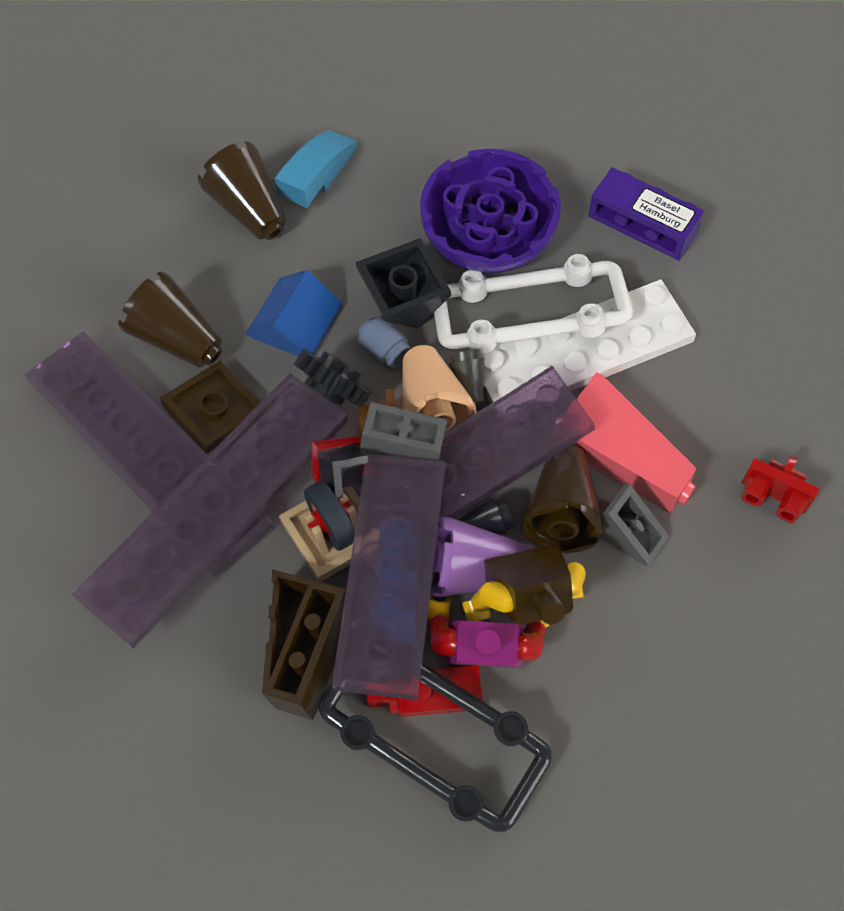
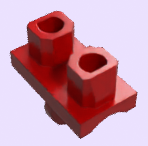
M791 455L785 465L773 459L767 464L754 458L741 482L744 484L741 499L753 506L761 507L766 496L780 501L775 514L778 518L793 524L802 513L807 512L820 488L805 482L807 475L793 469L797 458Z

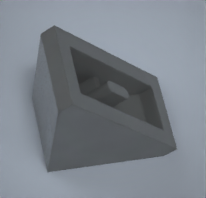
M630 484L623 485L603 513L602 536L600 534L599 537L643 565L650 566L670 537Z

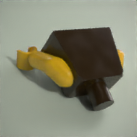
M557 543L484 560L486 583L474 594L472 600L463 602L462 605L467 621H482L490 618L489 608L505 613L516 624L522 625L542 620L546 624L554 625L559 623L565 614L573 610L574 598L584 597L582 585L586 572L580 563L571 562L567 565Z

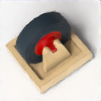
M318 481L304 490V502L279 515L282 525L318 582L324 581L379 548L380 528L352 486L342 488L343 498L337 499L325 482Z

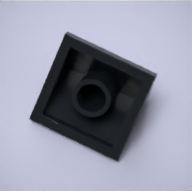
M421 238L355 262L358 272L386 322L419 328L451 296L450 288Z

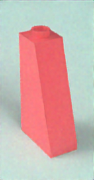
M597 372L556 427L554 445L558 446L569 443L581 448L586 453L589 466L622 485L630 484L637 494L669 513H672L678 502L685 505L697 486L691 482L697 468L604 376Z

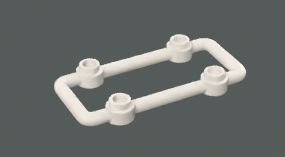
M575 254L568 258L564 267L492 278H485L481 272L468 270L463 273L458 283L447 284L451 290L449 298L461 297L466 302L474 303L483 300L488 292L565 281L570 286L582 287L589 284L592 277L608 275L618 308L617 311L604 312L597 304H586L581 307L576 317L495 328L487 320H477L471 324L467 333L454 335L451 332L447 300L434 312L437 336L441 345L449 349L467 347L471 350L480 349V354L492 351L497 343L575 331H578L584 337H597L605 331L606 327L621 325L629 321L633 315V308L619 265L612 261L591 263L585 255Z

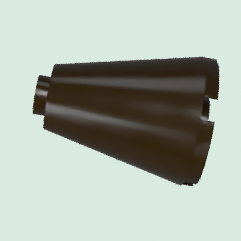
M245 142L247 147L238 148L236 143L231 144L218 151L204 164L203 167L207 172L203 178L198 175L199 186L258 239H275L283 232L286 218L259 151L251 142Z
M160 271L156 273L160 278L155 282L149 278L142 282L125 303L122 311L127 314L125 322L118 320L119 328L126 334L198 368L205 364L208 366L214 364L222 353L220 348L222 340L172 277Z
M561 444L550 450L525 513L523 532L527 540L537 547L557 543L562 553L582 552L594 547L598 542V536L600 534L602 536L603 522L587 456L581 448L573 444Z

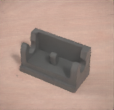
M370 402L360 448L369 454V459L435 474L447 420Z

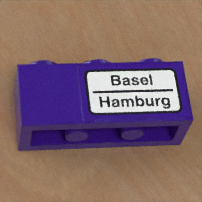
M611 167L591 196L588 217L679 261L699 231L704 210L690 202L674 197L658 187H653L636 179L629 173Z

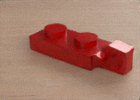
M479 666L434 669L440 675L483 701ZM394 675L387 676L388 683L367 686V703L369 708L389 706L390 714H400L401 717L466 711L414 677L401 679Z

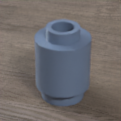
M383 317L370 318L360 327L359 344L382 366H389L394 370L403 364L404 355L412 348L408 345V339L390 322H386Z

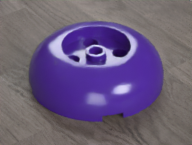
M500 149L473 150L468 152V156L451 162L450 159L447 160L430 175L424 185L420 199L422 225L433 247L453 264L481 273H500L514 270L526 265L539 256L554 237L561 211L558 189L553 187L546 177V171L536 162L523 155ZM509 207L516 214H507L504 209Z

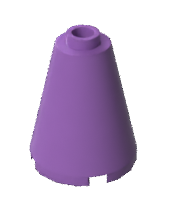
M438 517L437 520L442 527L434 526L428 558V569L435 572V581H428L430 595L444 597L475 593L486 583L484 560L533 549V547L450 517Z

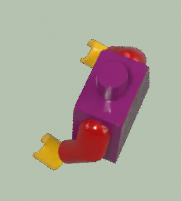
M428 595L425 617L430 621L431 646L436 654L447 656V664L524 669V661H535L542 654L545 631L549 627V624L544 623L542 620L527 623L526 628L520 624L463 620L449 623L451 597L445 596V601L439 602L434 600L432 595Z

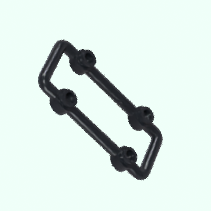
M367 635L356 643L319 702V712L322 719L340 731L341 739L348 748L355 751L369 750L447 801L450 812L456 819L463 822L475 820L494 832H505L516 824L552 760L549 745L528 730L527 721L520 713L514 711L500 713L420 662L419 653L412 645L407 643L393 645L377 635ZM371 651L387 660V666L395 677L401 679L414 677L494 728V735L502 745L507 747L520 745L535 755L501 814H497L483 805V798L476 788L467 785L457 788L376 735L372 722L365 716L353 715L349 717L336 709V704Z

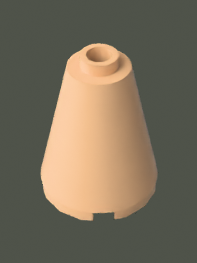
M428 345L415 346L404 355L402 409L446 419L447 424L443 441L453 437L456 442L463 439L473 430L478 420L476 405L473 399L434 347Z

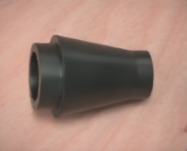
M480 349L451 353L452 363H448L451 371L473 399L474 403L484 401L485 357L481 358Z

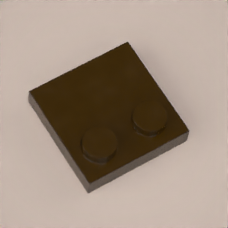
M218 361L160 397L161 406L206 454L266 416V407L221 361Z

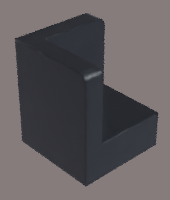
M355 443L317 450L320 481L325 482L337 499L343 498L342 488L363 484L361 464L370 462L369 454Z

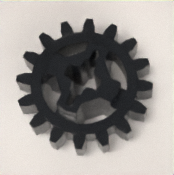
M303 349L294 362L297 368L308 375L304 383L335 404L342 405L346 399L362 408L372 393L357 381L361 376L360 372L326 351L323 352L321 357H318L316 354Z

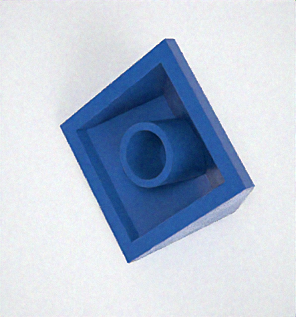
M308 270L281 277L248 328L247 336L296 356H299L303 349L315 354L342 308V302Z

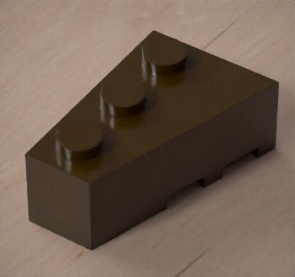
M272 569L273 596L272 605H269L270 633L269 642H266L262 694L276 709L314 720L319 702L324 694L357 607L344 588Z

